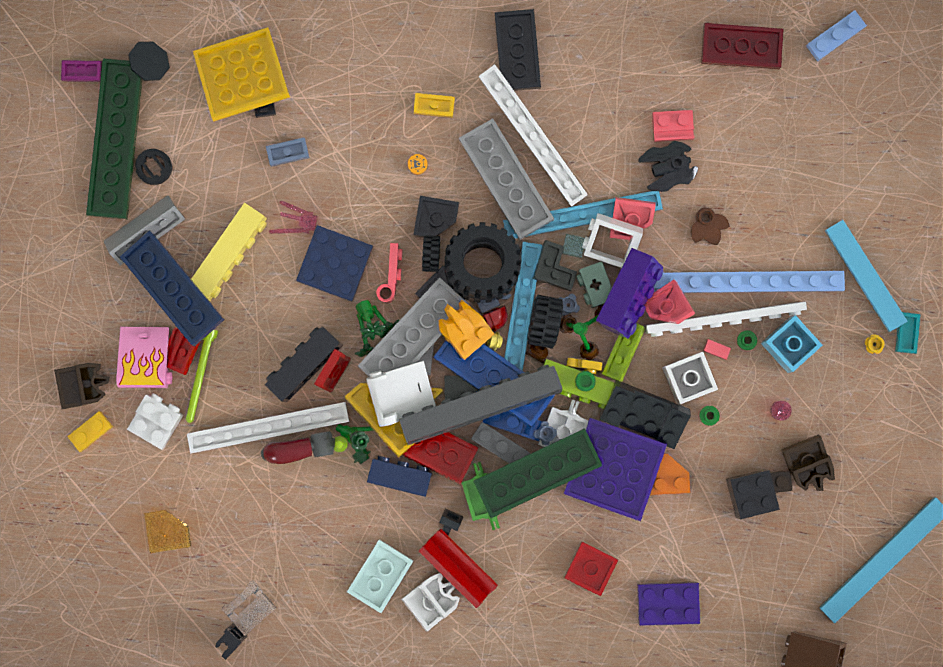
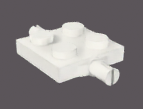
M572 400L568 410L551 408L547 422L549 426L556 429L557 435L550 441V444L585 428L586 430L589 420L583 419L576 414L580 402L576 401L575 403V400ZM540 440L538 445L545 447V445H542V441Z

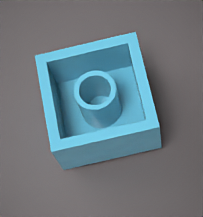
M796 315L789 317L761 342L763 347L787 373L794 372L823 346Z

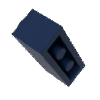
M379 455L377 459H372L367 483L423 497L427 496L432 472H428V468L417 465V468L409 467V463L399 460L397 464L389 462L390 458Z

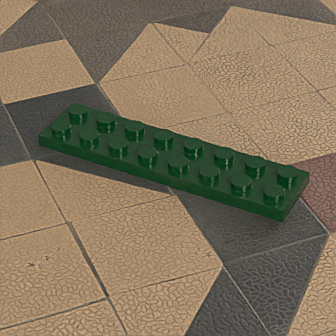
M103 58L86 210V215L91 217L128 220L143 80L131 70L128 60Z

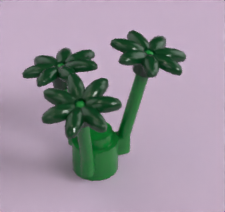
M369 300L361 301L355 307L358 312L356 316L359 320L360 332L362 333L364 343L363 349L355 352V355H358V357L368 355L374 349L373 346L368 344V337H370V340H374L376 334L383 338L400 321L398 319L394 323L387 322L378 311L376 305L372 306ZM374 314H376V316L381 320V322L384 325H380L379 320H377L375 323L371 322V319L374 318Z

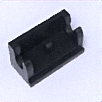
M234 623L225 629V634L217 641L215 646L218 648L221 643H225L228 646L227 650L222 654L225 660L248 637Z

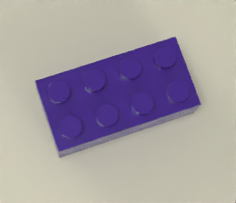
M631 248L596 321L607 330L629 339L630 335H633L636 330V323L639 317L645 312L647 300L653 296L654 286L661 279L664 267L653 256Z

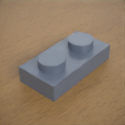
M305 137L266 146L271 167L310 158Z

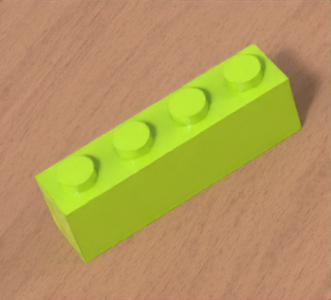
M545 359L543 366H555L563 388L559 394L570 398L571 395L579 397L578 401L587 404L593 401L598 403V408H605L614 382L594 376L596 379L594 388L587 392L580 391L575 385V378L583 371Z

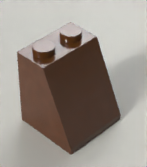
M796 631L791 632V635H788L785 646L788 647L787 655H784L782 658L781 667H842L847 643Z

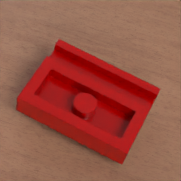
M174 327L168 341L167 368L187 375L200 342L195 347L192 346L180 330Z

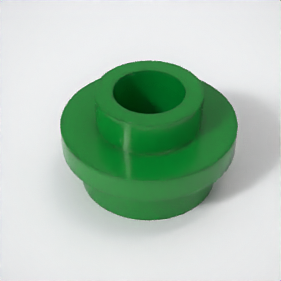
M743 331L737 337V344L743 350H752L757 345V336L752 331ZM745 337L751 339L750 344L744 342Z
M705 406L701 409L699 418L704 425L712 426L719 421L720 414L714 406ZM708 412L713 413V418L711 420H709L706 416Z

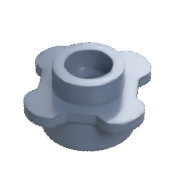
M569 294L565 298H559L563 301V316L572 312L577 313L580 310L574 294Z
M543 421L540 428L535 430L533 435L542 441V445L547 446L556 437L557 431L549 426L548 422Z

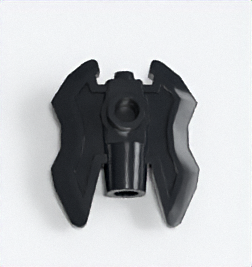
M673 141L668 146L662 148L652 147L638 159V162H658L651 165V170L654 177L662 176L648 185L647 189L665 192L675 185L689 184L695 178L698 171L697 166L689 168L691 158L684 154V152H690L691 147L685 143Z

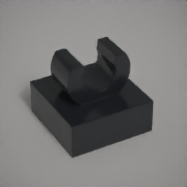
M275 103L255 108L256 118L276 115Z
M445 508L439 523L444 525L442 530L448 536L451 529L458 531L463 516Z

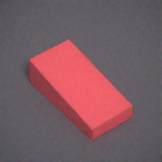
M707 339L703 352L727 360L731 348Z

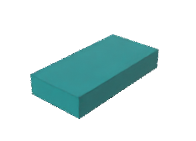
M902 312L908 322L897 328L895 352L917 354L921 314Z

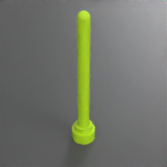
M218 330L211 331L202 339L204 341L186 415L188 423L194 421L211 342H214V338L217 339Z
M342 436L335 437L334 450L336 452L345 451L348 446L347 440Z

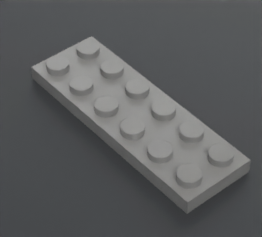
M494 119L459 137L460 143L519 240L554 220V217Z
M439 278L358 365V368L370 377L369 373L381 370L383 373L416 363L442 335L439 331V320L448 319L444 310L447 303L455 310H458L461 299L464 302L466 301Z

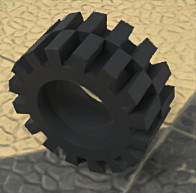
M424 235L422 271L438 272L440 236Z

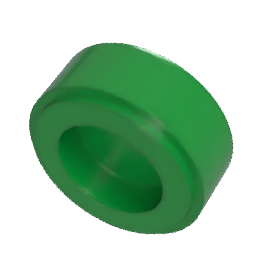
M588 371L580 372L575 378L576 387L584 392L592 390L596 383L594 375Z

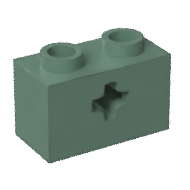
M601 261L579 269V275H576L579 286H583L586 292L583 294L586 305H590L591 308L603 305L612 289ZM593 280L595 284L599 283L600 285L597 291L595 288H590Z

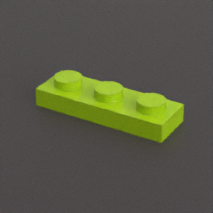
M637 324L634 334L630 335L629 339L618 336L602 375L613 380L623 381L645 331L644 326Z

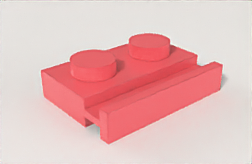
M693 110L652 113L654 142L694 139Z

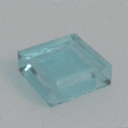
M566 234L562 254L581 258L583 253L582 245L585 238Z

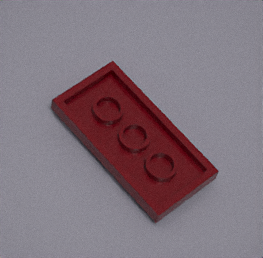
M704 23L701 64L780 69L782 65L784 29Z

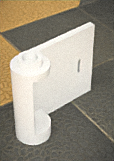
M424 361L383 373L381 370L369 373L370 377L366 378L377 420L381 427L397 423L400 418H403L402 415L408 412H414L415 414L421 412L423 407L429 405L436 406Z

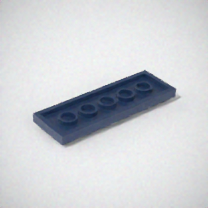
M150 230L120 256L121 260L192 346L195 347L225 320Z

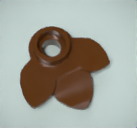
M701 208L696 213V222L691 227V237L695 243L704 238L708 243L718 245L721 239V230L729 228V222L724 215L715 214L710 208ZM706 214L709 218L708 221H703L702 215Z

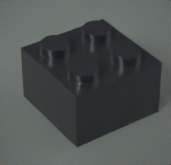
M763 469L726 479L737 519L741 520L780 510L770 470Z

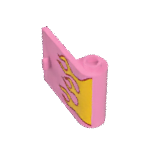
M120 327L116 375L118 388H168V385L172 384V372H169L167 368L169 327Z

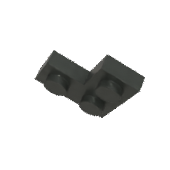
M545 240L533 279L571 291L577 271L559 265L564 246Z

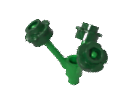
M338 424L336 431L341 433V436L346 438L351 447L356 451L352 455L355 460L354 463L359 462L361 465L370 458L369 454L371 453V451L366 449L367 443H369V436L364 431L374 430L371 426L350 427Z

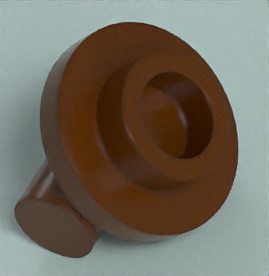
M530 345L526 355L543 364L548 356V350L546 347Z

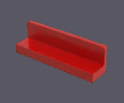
M439 529L419 550L475 608H478L485 598L498 586L442 529Z

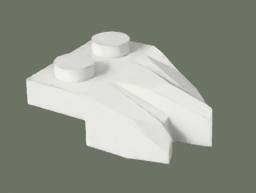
M441 573L428 578L401 599L426 632L457 608L460 599L458 596L450 595L455 587L450 582L442 584L443 576Z

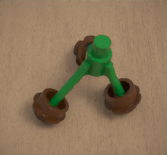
M603 305L598 306L594 313L595 317L585 323H577L576 318L570 314H566L561 318L559 329L562 333L570 334L575 332L580 335L583 341L580 347V356L583 359L592 360L599 354L598 346L594 342L587 341L585 334L588 331V326L596 322Z

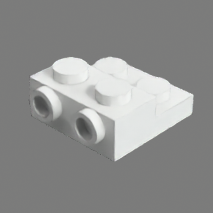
M152 393V395H145L127 430L163 450L182 419L183 414L179 412L180 408L171 403L169 406L162 402L163 398Z

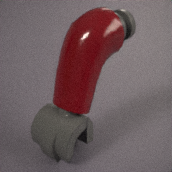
M328 431L311 434V441L309 437L290 441L270 442L262 449L261 457L271 464H287L311 457L312 451L314 457L332 455L335 447V438H332V433Z

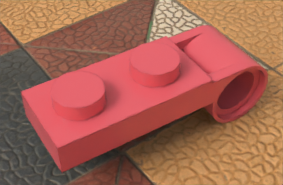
M390 243L388 284L380 285L376 291L378 299L385 304L391 303L395 299L397 280L401 281V269L398 268V261H402L403 249H399L398 243ZM383 289H390L392 294L390 298L383 299L381 298V291Z

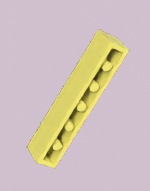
M246 203L242 205L192 277L193 282L209 301L218 296L222 283L224 281L227 282L232 276L233 272L231 270L235 264L238 266L243 260L244 255L242 254L244 251L252 247L256 234L258 232L261 233L266 227L267 223L265 221L267 218Z

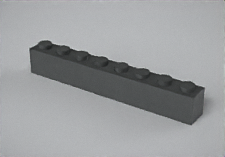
M549 365L539 367L537 372L531 374L529 371L519 374L516 379L511 380L507 378L499 381V385L493 387L491 385L483 386L479 392L473 394L471 391L463 393L459 399L453 400L449 398L443 400L441 405L423 407L421 412L403 414V418L399 419L407 444L411 445L561 393L563 388L555 366L549 367Z

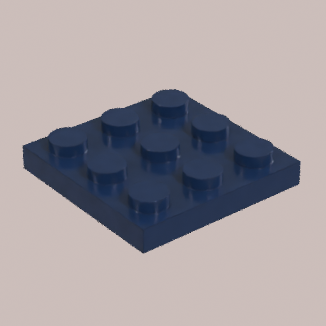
M317 225L296 281L353 302L373 245Z

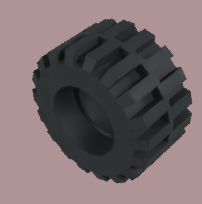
M537 295L531 314L527 337L528 344L553 349L556 345L562 318V299Z

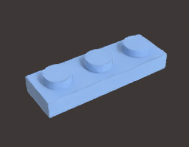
M854 10L809 42L806 47L818 62L867 25L856 10Z

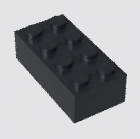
M323 326L321 328L316 327L309 334L311 338L305 343L301 342L295 348L296 353L292 357H286L280 364L282 367L278 371L274 370L266 378L267 383L265 386L281 402H288L323 367L334 349L339 350L343 346Z

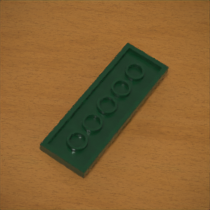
M584 428L490 472L473 482L490 518H493L601 467L602 463Z

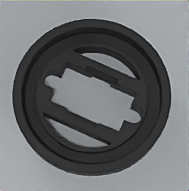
M147 149L136 159V173L143 182L150 185H159L170 177L172 162L163 151ZM156 156H159L163 159L165 168ZM147 157L153 158L162 169L160 171L161 176L157 174L154 176L146 166ZM142 166L152 178L147 177L143 173Z

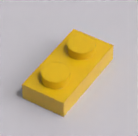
M415 93L413 113L453 118L455 97Z
M99 411L67 437L77 450L82 452L113 428V426L104 414Z

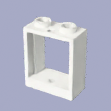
M597 213L596 219L592 218L589 224L590 236H585L582 248L585 249L584 256L622 268L631 248L637 250L643 235V228ZM599 225L632 235L624 259L591 249Z

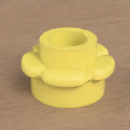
M499 332L494 333L487 340V347L493 351H496L502 345L503 337L500 336Z

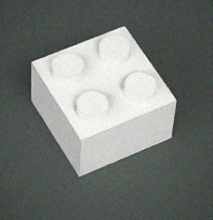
M703 352L662 367L676 404H683L718 390Z

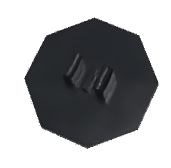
M153 41L137 42L128 54L131 70L144 81L161 80L170 68L167 52Z

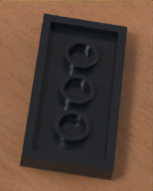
M534 9L495 12L499 70L514 91L541 89Z

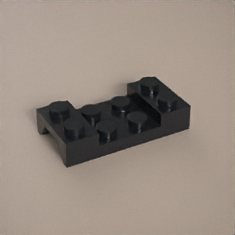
M615 380L606 406L600 412L601 421L619 427V425L625 426L655 438L656 441L665 443L667 447L675 449L691 417L689 408L619 380Z

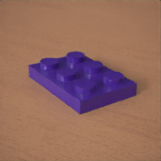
M698 582L637 584L639 626L700 624Z

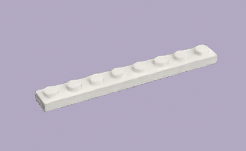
M493 65L479 75L482 83L569 205L572 207L588 195L496 65Z
M796 302L689 318L680 324L662 322L644 325L645 333H651V337L663 335L662 331L670 330L671 334L683 332L682 328L690 327V331L701 330L702 325L710 324V328L721 327L722 322H730V325L741 324L742 319H749L750 322L761 321L762 316H769V319L781 318L782 313H789V316L801 315V311L807 310L806 302Z
M346 402L188 433L187 438L191 454L350 421Z

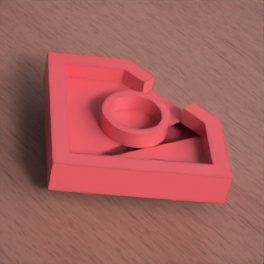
M615 197L612 218L643 229L653 224L656 203ZM610 229V238L630 240L632 235Z
M672 280L655 291L645 304L646 312L654 320L680 324L695 314L676 280Z

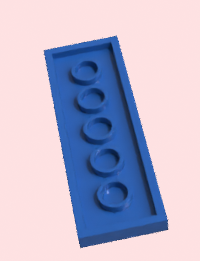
M445 341L433 357L479 391L483 386L491 385L493 387L499 385L501 380L507 378L513 380L518 378L519 374L524 373L485 344L481 345L464 360L459 356L451 343ZM555 395L509 410L508 412L532 428Z

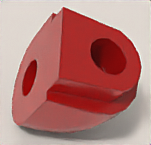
M504 305L481 316L491 330L495 332L505 325L508 314Z

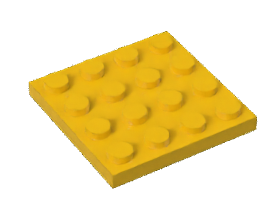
M268 27L193 51L213 122L290 98Z

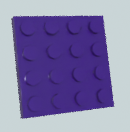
M590 418L586 432L602 466L569 481L564 494L641 522L667 444Z

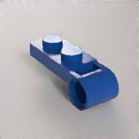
M508 411L483 419L485 424L540 442V439L535 438L533 433L540 428L543 421L537 420L531 428Z

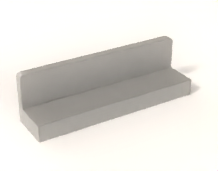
M166 196L105 239L104 244L109 254L121 266L124 262L120 256L149 230L157 238H160L184 221L185 218L174 205L172 199Z

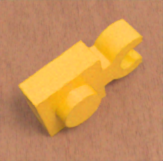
M567 358L566 366L584 369V371L596 374V371H601L602 362Z

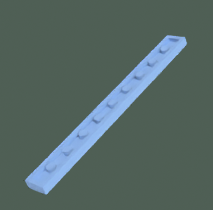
M844 271L663 273L661 279L654 286L655 292L672 280H676L683 293L845 291Z

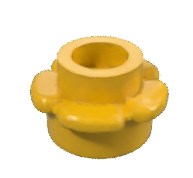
M874 334L866 338L865 346L869 353L879 354L882 352L885 343L879 335Z

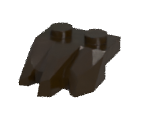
M85 363L54 370L62 410L96 403L106 395L104 391L99 390V386L108 384L110 376H98L96 374L100 370L101 364Z
M819 434L781 449L787 467L795 482L805 491L811 483L817 491H824V478L835 480L832 460L827 454L822 437Z

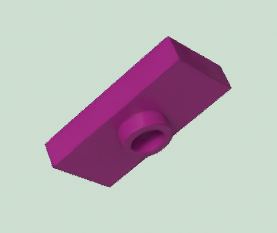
M62 60V81H101L102 61Z

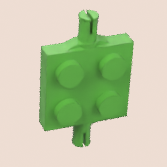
M477 462L479 470L477 464H473L476 476L461 483L472 520L489 519L492 530H495L494 521L496 528H500L497 516L490 518L473 482L488 474L484 473L481 462Z

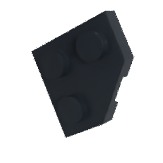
M420 196L413 235L424 237V235L438 236L454 225L457 220L459 202Z

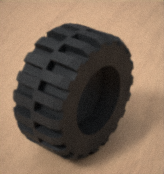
M480 222L479 226H475L472 223L468 225L466 230L461 228L458 230L457 236H452L450 244L447 245L445 250L444 270L449 285H453L454 291L457 294L462 293L464 299L469 300V298H473L476 303H480V300H485L486 303L492 302L493 298L497 300L503 298L504 293L508 294L512 290V286L516 284L520 274L522 256L520 255L519 245L515 244L516 239L513 235L508 236L506 229H497V225L491 223V226H485L486 222ZM476 248H488L499 255L502 262L501 269L496 275L489 278L475 277L464 267L465 255Z

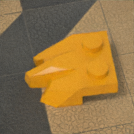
M462 299L459 302L458 310H455L447 303L444 310L448 319L439 320V331L464 360L494 335V332L484 318Z

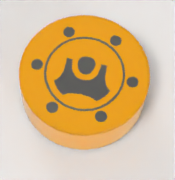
M415 154L409 158L408 168L411 173L421 175L427 170L428 163L423 155Z

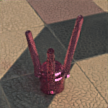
M280 201L281 205L301 213V217L283 212L280 213V216L298 220L299 226L302 228L269 230L270 234H309L310 230L315 231L317 215Z

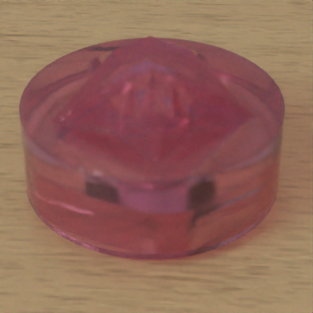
M776 401L772 404L770 413L774 419L784 421L790 417L792 409L786 401Z

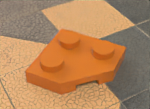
M664 454L650 495L690 493L689 472L669 454Z

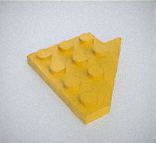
M367 383L358 384L345 395V399L398 458L414 445L407 444L400 421L388 426H379ZM431 388L434 400L443 393L441 388Z

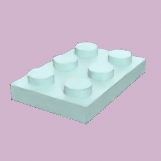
M379 539L347 593L382 613L414 560Z

